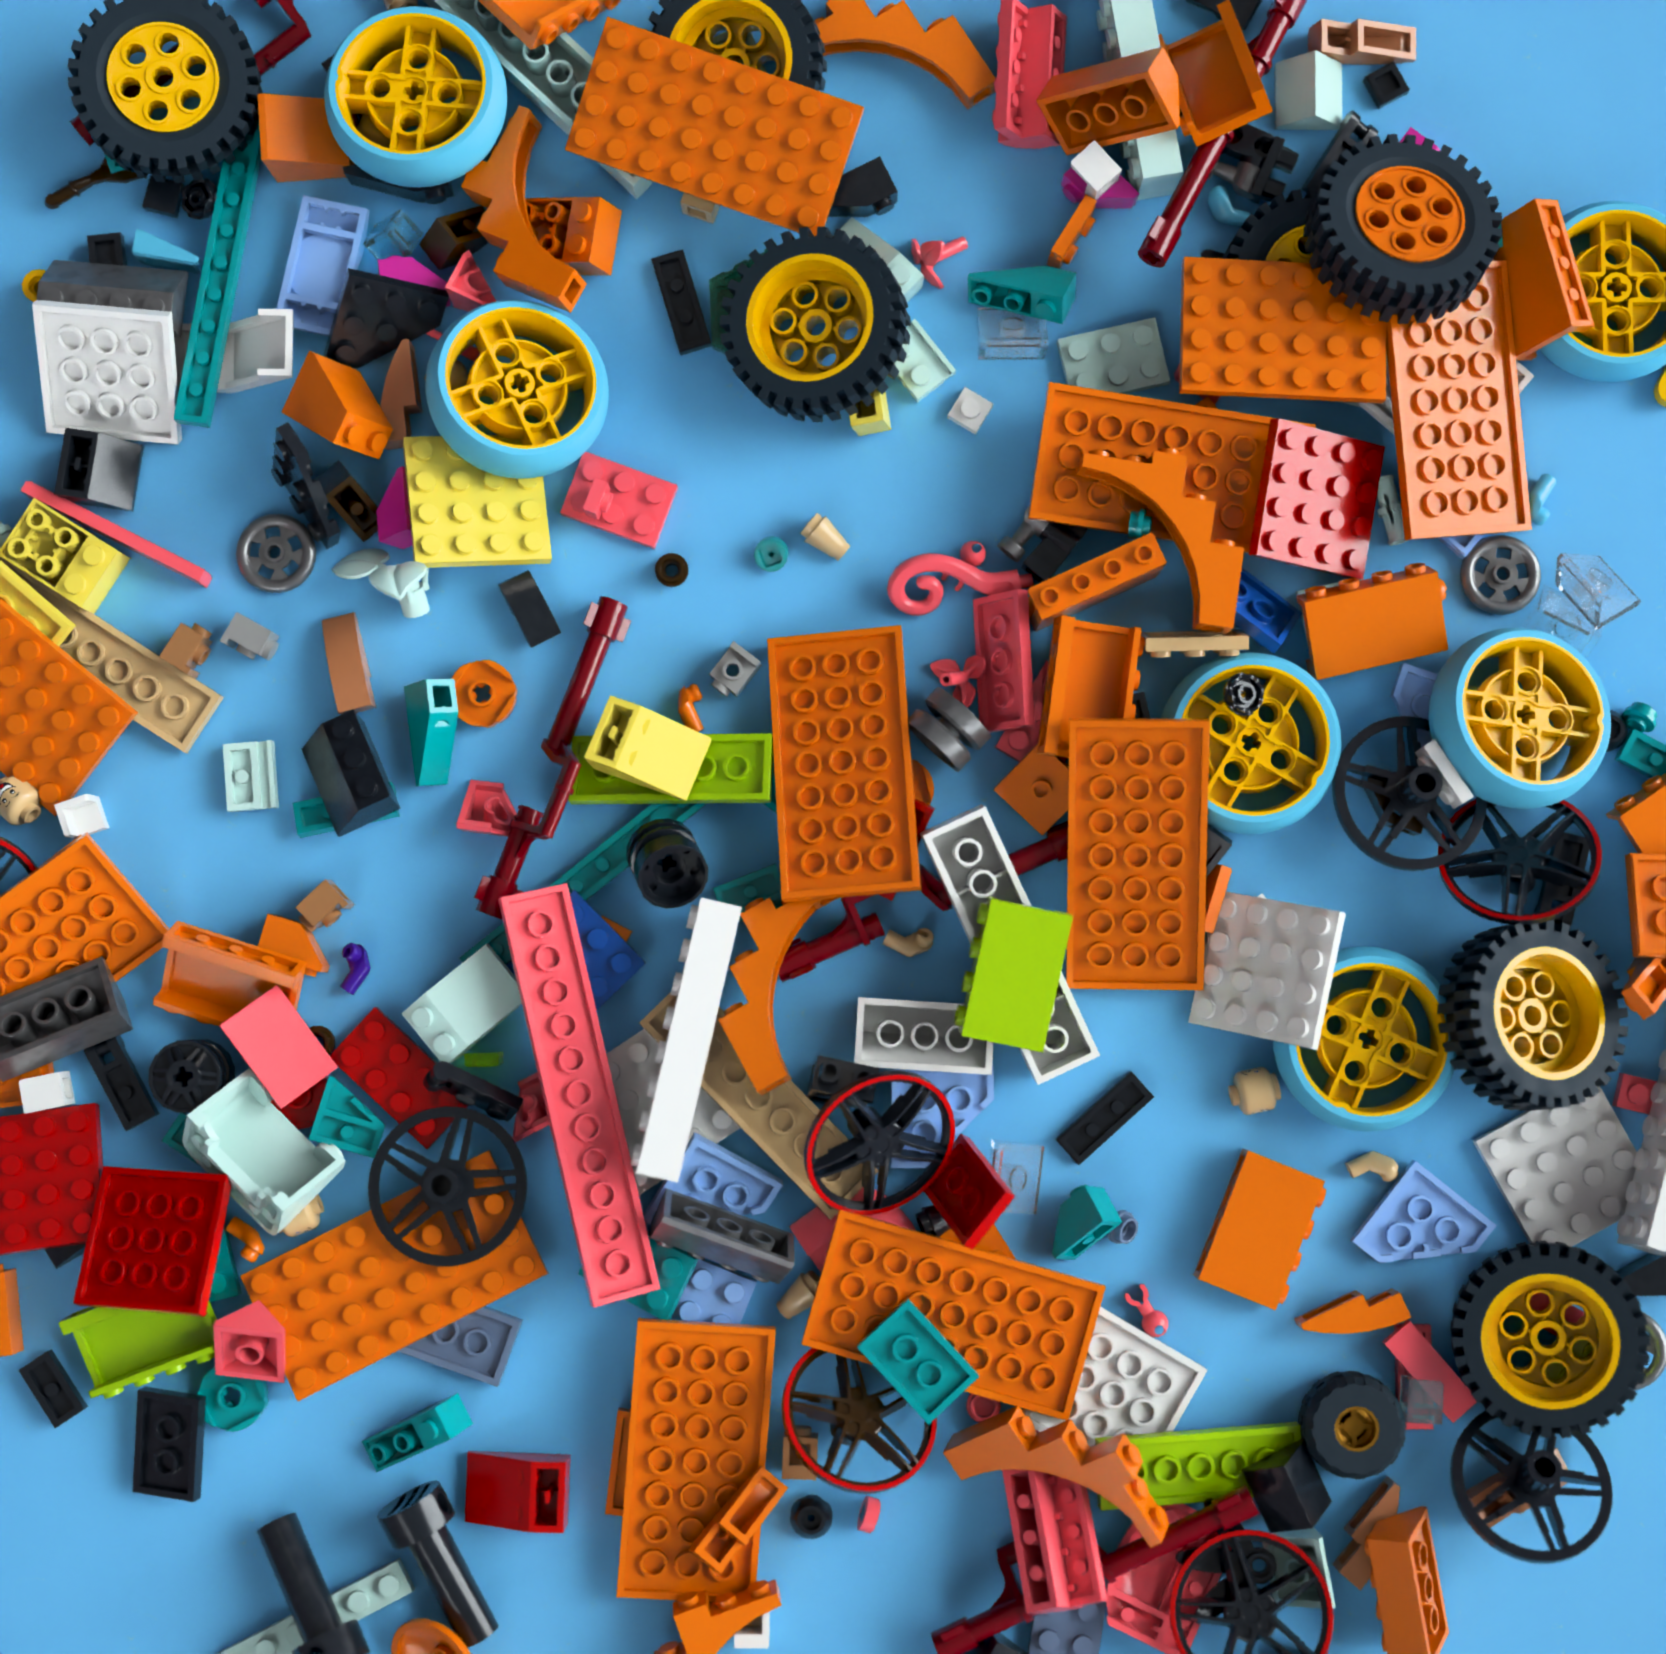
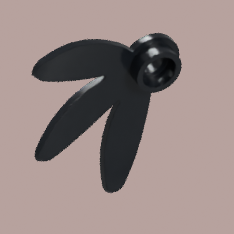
M1207 1498L1204 1501V1508L1212 1504L1211 1500L1213 1498ZM1240 1523L1227 1530L1220 1528L1216 1532L1220 1535L1230 1531L1245 1529ZM1240 1541L1255 1583L1263 1584L1269 1582L1277 1570V1563L1272 1553L1261 1547L1254 1548L1252 1541ZM1234 1542L1228 1543L1233 1549L1229 1553L1237 1586L1248 1585ZM1198 1547L1179 1551L1175 1556L1176 1561L1183 1565L1186 1559ZM1216 1548L1198 1562L1194 1569L1209 1573H1225L1221 1548ZM1254 1560H1264L1265 1568L1262 1571H1255L1252 1567ZM1227 1577L1218 1582L1204 1597L1228 1598L1230 1596V1589ZM1198 1606L1194 1614L1217 1617L1223 1613V1606Z

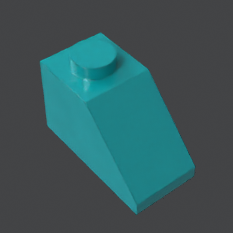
M1081 1185L1071 1191V1197L1060 1205L1052 1248V1255L1055 1259L1075 1260L1122 1223L1103 1187Z

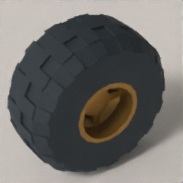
M1358 1371L1331 1373L1312 1385L1313 1387L1305 1394L1302 1400L1298 1423L1301 1429V1439L1305 1441L1306 1448L1316 1463L1336 1476L1354 1479H1366L1369 1476H1376L1383 1472L1390 1464H1393L1405 1442L1406 1419L1398 1399L1387 1386L1376 1378Z

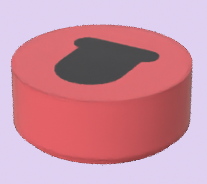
M870 1496L864 1498L858 1516L857 1530L866 1533L873 1532L881 1508L879 1499Z

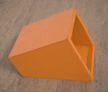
M267 93L258 94L261 160L277 183L347 178L343 167L354 165L355 163L343 152L331 132L324 98ZM352 114L353 123H354L355 127L357 128V126H358V117H357V114Z
M309 350L281 413L334 444L379 460L393 428L362 374L352 367Z

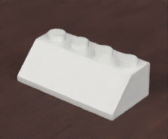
M858 997L854 1063L877 1068L992 1075L994 1042L961 1036L958 1031L959 1026L954 1025L958 1004L964 1005L961 1003Z

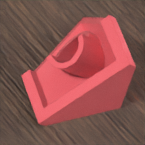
M470 250L464 252L445 289L455 308L469 312L472 309L495 302L496 300L480 268L477 267Z
M471 779L456 828L466 832L508 837L512 828L509 824L511 819L515 820L514 816L517 813L504 790V784Z
M538 1072L517 1082L520 1088L519 1097L523 1098V1102L515 1117L512 1136L515 1142L549 1126Z

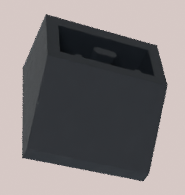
M65 428L54 494L77 504L133 512L144 446L98 432Z

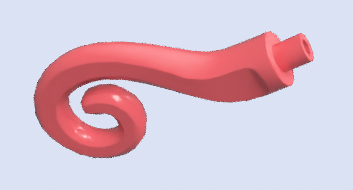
M926 553L913 556L900 563L894 569L888 580L887 593L891 603L899 611L912 616H920L937 609L944 593L943 585L936 577L921 575L917 577L916 585L920 589L928 590L929 594L923 600L910 599L906 595L905 585L910 578L920 573L941 572L948 574L987 596L1032 587L1034 584L1031 573L1019 575L1017 569L986 572L952 556Z

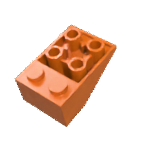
M602 197L526 198L530 223L537 240L554 258L573 267L579 275L607 276L612 274L622 214L620 209Z

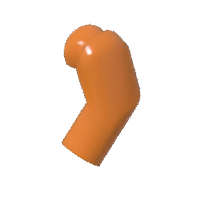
M691 684L687 688L685 686L682 687L679 691L678 713L684 726L700 732L704 727L693 702L700 701L703 696L698 685Z

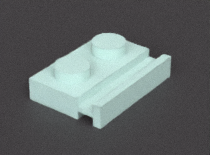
M914 319L911 321V326H906L910 334L909 345L902 344L903 349L907 353L905 361L902 363L896 360L895 366L899 370L898 379L918 403L943 384L946 379L956 374V370L917 320Z
M266 740L262 742L223 744L227 811L239 812L279 808L275 741Z

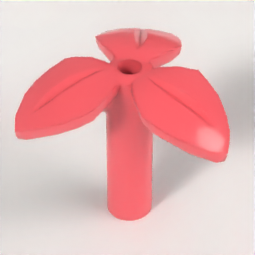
M963 236L946 244L938 240L927 241L921 245V248L917 239H912L911 242L914 263L916 265L921 264L920 271L924 278L938 289H943L944 285L934 272V265L968 248L967 240Z
M972 655L966 659L963 671L960 670L957 662L952 659L934 661L930 664V668L939 679L941 685L945 687L956 685L953 697L969 708L974 701L976 689L968 681L969 679H981L986 670V660L981 655Z

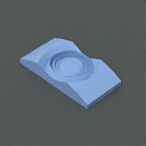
M303 195L276 309H293V329L329 337L348 268L357 270L364 254L370 212L367 208Z

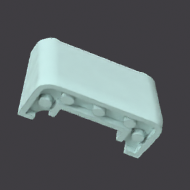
M248 1068L187 1115L182 1141L190 1156L207 1173L228 1175L232 1186L230 1196L266 1232L276 1235L344 1168L346 1160L340 1149L334 1144L329 1145L321 1142L318 1146H315L271 1103L272 1097L253 1071Z

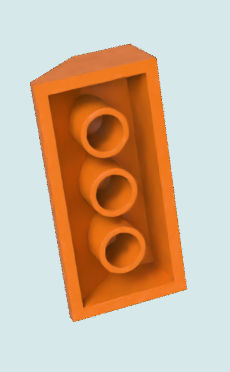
M1163 46L1052 76L1036 99L1066 155L1083 151L1094 140L1101 147L1175 130L1180 125L1178 74Z
M1420 1506L1377 1521L1371 1533L1365 1538V1553L1367 1557H1370L1372 1565L1370 1582L1372 1588L1376 1589L1378 1598L1376 1615L1378 1620H1382L1383 1626L1382 1648L1387 1654H1439L1449 1634L1427 1507Z

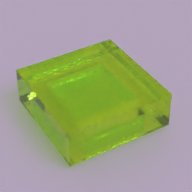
M503 1051L465 1053V1066H500L504 1063Z

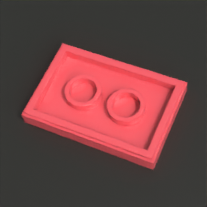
M278 985L219 1025L280 1109L338 1068Z

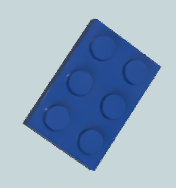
M1242 567L1234 626L1242 629L1258 645L1274 654L1303 613Z
M574 890L570 897L596 1010H598L646 962Z

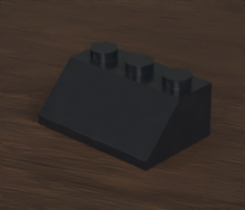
M350 710L322 723L303 746L302 752L337 836L341 837L401 809L367 727L354 710Z

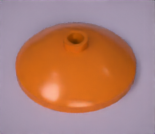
M415 1618L404 1623L395 1632L391 1644V1654H471L466 1644L454 1631L437 1621L425 1618Z

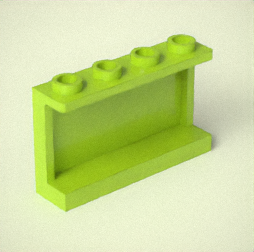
M987 896L986 904L980 903L976 923L981 924L978 937L972 938L969 950V957L974 958L971 971H965L961 990L966 992L964 1005L958 1004L954 1019V1025L959 1026L958 1031L961 1036L1043 1053L1073 920L1071 914L999 900L991 896Z
M208 1301L205 1317L86 1307L71 1313L58 1323L63 1335L73 1332L94 1383V1388L88 1392L90 1398L103 1394L104 1399H108L123 1392V1386L134 1383L135 1387H140L153 1381L155 1374L165 1371L168 1376L186 1368L185 1363L196 1359L197 1363L200 1364L215 1357L213 1325L217 1318L210 1301Z

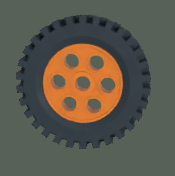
M1388 134L1383 144L1379 136H1375L1369 139L1366 146L1360 141L1353 145L1350 152L1347 149L1339 155L1338 160H1334L1329 166L1307 212L1305 218L1307 223L1303 237H1308L1304 244L1306 253H1313L1309 260L1312 270L1322 267L1317 278L1322 285L1330 280L1333 282L1329 292L1335 298L1343 292L1347 295L1344 305L1350 309L1357 302L1364 306L1360 314L1370 317L1373 310L1379 311V321L1389 322L1394 314L1397 315L1398 324H1408L1412 315H1414L1416 323H1424L1430 314L1436 320L1443 317L1446 310L1450 313L1456 310L1461 301L1464 303L1478 285L1499 248L1498 242L1502 237V229L1498 228L1502 222L1501 212H1495L1499 202L1496 196L1487 197L1492 189L1488 180L1482 183L1477 182L1481 171L1476 166L1469 171L1465 169L1464 166L1468 159L1462 154L1456 160L1449 157L1452 148L1446 145L1442 146L1440 152L1432 149L1434 140L1425 138L1422 145L1415 144V135L1406 134L1403 142L1399 143L1397 134Z

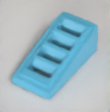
M136 229L132 253L141 264L201 274L203 262L198 256L148 232Z

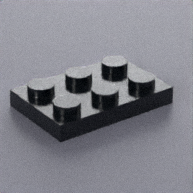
M143 1387L138 1390L132 1492L194 1502L201 1498L206 1396L151 1387Z

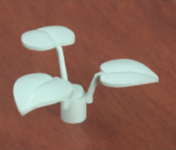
M370 548L356 551L344 557L332 568V572L336 576L344 579H358L369 575V581L372 586L400 601L403 615L406 618L420 617L430 610L425 591L430 589L428 584L429 568H426V565L421 562L408 561L396 564L395 566L385 565L383 563L390 559L389 553L381 549Z

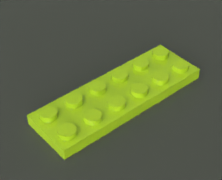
M771 733L704 734L712 740L687 801L593 769L584 758L593 736H574L572 739V751L582 765L572 788L574 793L569 795L568 801L572 805L771 803L773 735Z
M1284 1422L1126 1436L1131 1444L1138 1448L1143 1462L1137 1474L1138 1477H1141L1146 1482L1149 1493L1156 1504L1163 1506L1204 1502L1207 1498L1215 1499L1243 1485H1246L1251 1497L1254 1498L1241 1469L1300 1440L1301 1429L1300 1424L1297 1422ZM1115 1436L1095 1438V1445ZM1097 1494L1098 1507L1101 1511L1119 1509Z

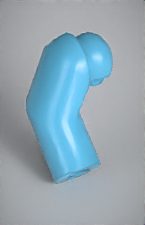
M1215 186L1212 188L1208 195V205L1215 220L1241 227L1249 217L1250 212L1233 208L1228 196V190L1225 187Z
M1542 474L1529 496L1531 521L1538 526L1543 525L1550 515L1549 510L1542 507L1556 484V479L1550 474Z

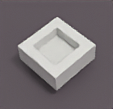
M964 387L948 413L947 418L976 435L991 411L993 403Z

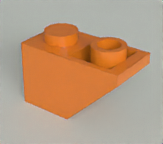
M267 914L258 943L259 947L307 962L305 975L316 977L317 972L328 973L330 965L310 930L299 921Z

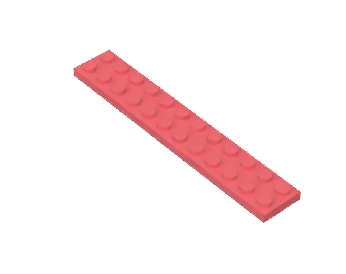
M565 883L500 897L498 901L591 1307H598L660 1289L633 1167L630 1164V1154L568 884Z

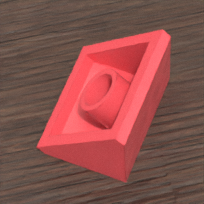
M260 1300L215 1321L213 1325L215 1375L285 1383V1328Z

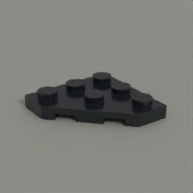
M348 268L324 356L358 369L398 348L401 340L409 339L412 341L440 326L449 299L447 291Z
M289 422L276 428L271 473L280 487L285 485L291 495L289 499L294 510L299 515L303 513L309 524L307 526L315 541H322L326 549H329L339 543L340 529L334 518L328 520L329 510L326 504L329 502L319 479H311L313 472L310 466L312 462L310 456Z

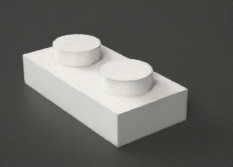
M1435 739L1415 752L1418 757V766L1432 767L1440 774L1443 785L1438 796L1445 804H1450L1454 810L1474 797Z

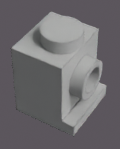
M236 612L220 642L233 649L238 643L235 650L253 660L256 654L270 660L278 649L279 643L277 640L279 635Z
M733 641L729 649L709 673L710 677L714 679L711 685L726 697L730 692L738 697L762 666L761 662ZM730 665L739 667V673L736 676L732 677L726 673Z

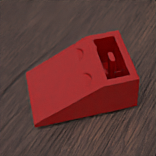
M468 1451L465 1522L524 1532L564 1533L568 1525L571 1454Z

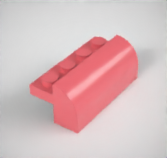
M1001 0L1000 12L997 16L999 44L996 46L998 64L997 76L994 79L996 102L992 113L994 129L998 131V142L1009 147L1026 149L1059 146L1060 143L1037 104L1036 99L1052 76L1064 73L1067 16L1053 4L1027 8L1019 0Z
M1019 1469L1002 1470L1026 1613L1043 1614L1068 1611L1108 1601L1087 1488L1049 1473Z

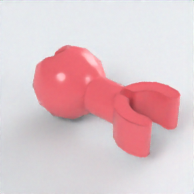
M968 541L960 549V560L974 567L981 565L986 558L985 547L978 541ZM975 544L981 545V550L977 553L973 552ZM943 573L941 580L946 581L950 575ZM959 580L958 585L954 588L955 591H960L964 583Z
M1139 1284V1288L1143 1292L1142 1304L1139 1301L1132 1300L1129 1293H1125L1126 1301L1136 1306L1143 1317L1141 1324L1143 1331L1152 1337L1163 1336L1167 1332L1169 1321L1163 1312L1154 1310L1148 1301L1149 1292L1144 1284ZM1158 1325L1163 1327L1161 1334L1155 1333V1327Z

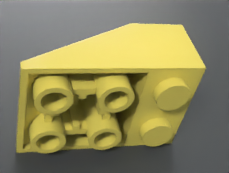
M33 498L0 548V557L95 614L131 559L36 498Z
M610 695L584 758L595 770L687 801L712 739L643 706Z

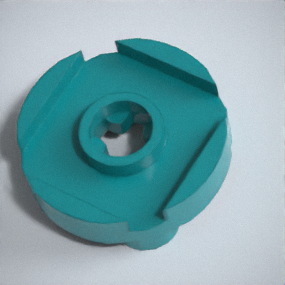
M215 1367L204 1375L203 1381L200 1384V1390L197 1392V1395L206 1396L205 1421L213 1427L217 1426L230 1432L243 1430L257 1421L264 1409H266L269 1401L266 1381L215 1375ZM227 1387L239 1390L241 1394L238 1397L239 1404L235 1405L233 1401L227 1402L224 1396L228 1394Z

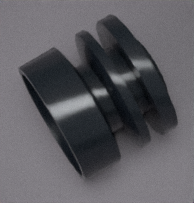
M669 818L655 819L642 825L632 834L627 845L626 859L646 900L652 905L665 909L678 908L692 902L702 893L708 881V866L691 831L684 824Z
M208 1039L182 1040L164 1046L154 1056L149 1068V1086L154 1098L163 1107L174 1112H192L235 1079V1066L230 1054L220 1044ZM187 1072L193 1073L192 1079L183 1080L182 1074Z

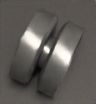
M937 687L925 700L928 709L935 717L924 710L916 709L908 718L909 729L937 757L959 772L971 759L969 751L959 740L972 749L979 750L992 736L964 704L944 689Z

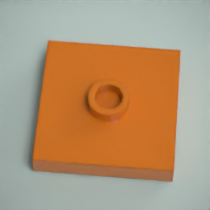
M1037 743L993 790L1043 836L1068 811L1069 766L1058 756L1037 754Z

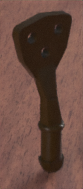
M104 158L99 169L85 177L69 181L66 186L52 194H48L44 203L49 209H57L73 197L80 196L82 192L95 184L103 182L128 183L142 177L137 176L135 172H131L132 168L129 171L122 170L111 174L106 158Z

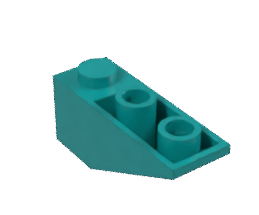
M1044 265L969 273L968 303L1062 324L1076 299V272Z
M425 679L404 686L416 787L446 785L448 783L458 718L455 680Z
M456 1393L363 1440L362 1443L376 1472H379L452 1439L471 1426L473 1422L459 1394Z

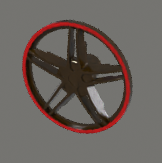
M811 1348L793 1367L786 1380L782 1395L783 1426L796 1456L820 1480L847 1492L858 1494L880 1493L894 1489L909 1480L925 1463L931 1452L936 1437L937 1417L929 1425L924 1421L922 1442L917 1454L914 1456L882 1420L906 1406L908 1402L903 1397H900L884 1407L880 1398L897 1392L893 1386L868 1395L859 1362L851 1359V1368L856 1387H851L846 1357L836 1355V1373L840 1397L795 1391L797 1382L808 1365L821 1355L828 1353ZM793 1398L805 1399L809 1402L832 1405V1410L806 1403L793 1401ZM793 1411L806 1414L808 1418L830 1423L833 1440L827 1453L828 1457L824 1468L811 1457L802 1444L795 1428ZM881 1432L888 1439V1441L897 1450H900L911 1463L908 1464L898 1452H896L886 1441H884L877 1434ZM861 1441L868 1443L886 1461L890 1460L901 1470V1472L888 1479L876 1482H856L841 1478ZM841 1444L850 1445L836 1475L832 1474L830 1471Z

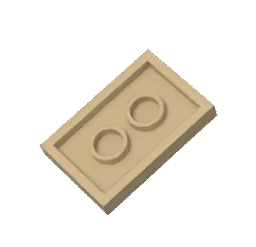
M1231 630L1226 635L1206 631L1141 632V636L1144 637L1145 641L1144 651L1154 658L1171 657V651H1179V653H1183L1186 657H1203L1206 650H1213V652L1219 653V656H1238L1239 650H1249V636L1239 630Z

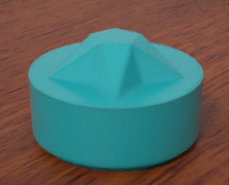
M774 536L763 538L754 550L756 564L768 572L781 569L789 556L786 543Z

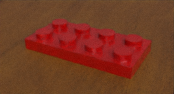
M374 1007L330 1054L335 1064L399 1124L407 1118L427 1109L446 1106L467 1108L469 1106L460 1103L455 1096L441 1089L437 1092H431L425 1088L423 1079L437 1062L378 1007ZM454 1117L431 1119L414 1126L407 1132L424 1148L429 1149L452 1125Z

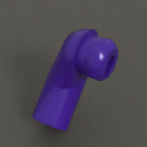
M349 943L343 948L342 955L347 959L350 972L340 984V987L354 995L369 974L371 967L365 948L360 944Z

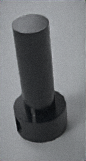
M437 1480L429 1481L394 1499L378 1513L377 1519L394 1549H402L409 1546L452 1630L462 1639L467 1647H471L494 1633L498 1628V1623L446 1526L454 1517L455 1510L440 1482Z
M296 1513L280 1517L257 1531L304 1643L291 1653L369 1654L370 1649L357 1619L342 1623Z

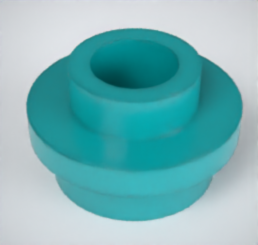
M1141 508L1140 511H1131L1128 538L1138 539L1151 533L1152 516H1146V509Z
M1635 702L1625 708L1622 713V717L1625 719L1629 729H1636L1642 733L1651 732L1657 724L1656 711L1645 703Z

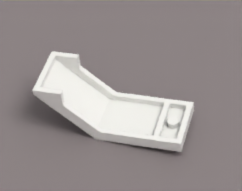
M258 309V315L230 323L217 393H236L293 378V309ZM185 323L182 324L181 338L174 337L178 392L191 330V324Z

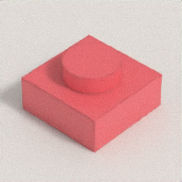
M594 478L583 506L586 516L599 520L602 512H608L613 499V494L609 493L611 488L608 482Z
M1619 1073L1612 1106L1650 1114L1653 1102L1650 1098L1651 1090L1657 1081Z

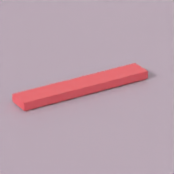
M25 481L20 490L30 499L36 498L59 514L205 588L209 586L212 580L211 575L205 569L65 498L58 497L53 492L31 481Z

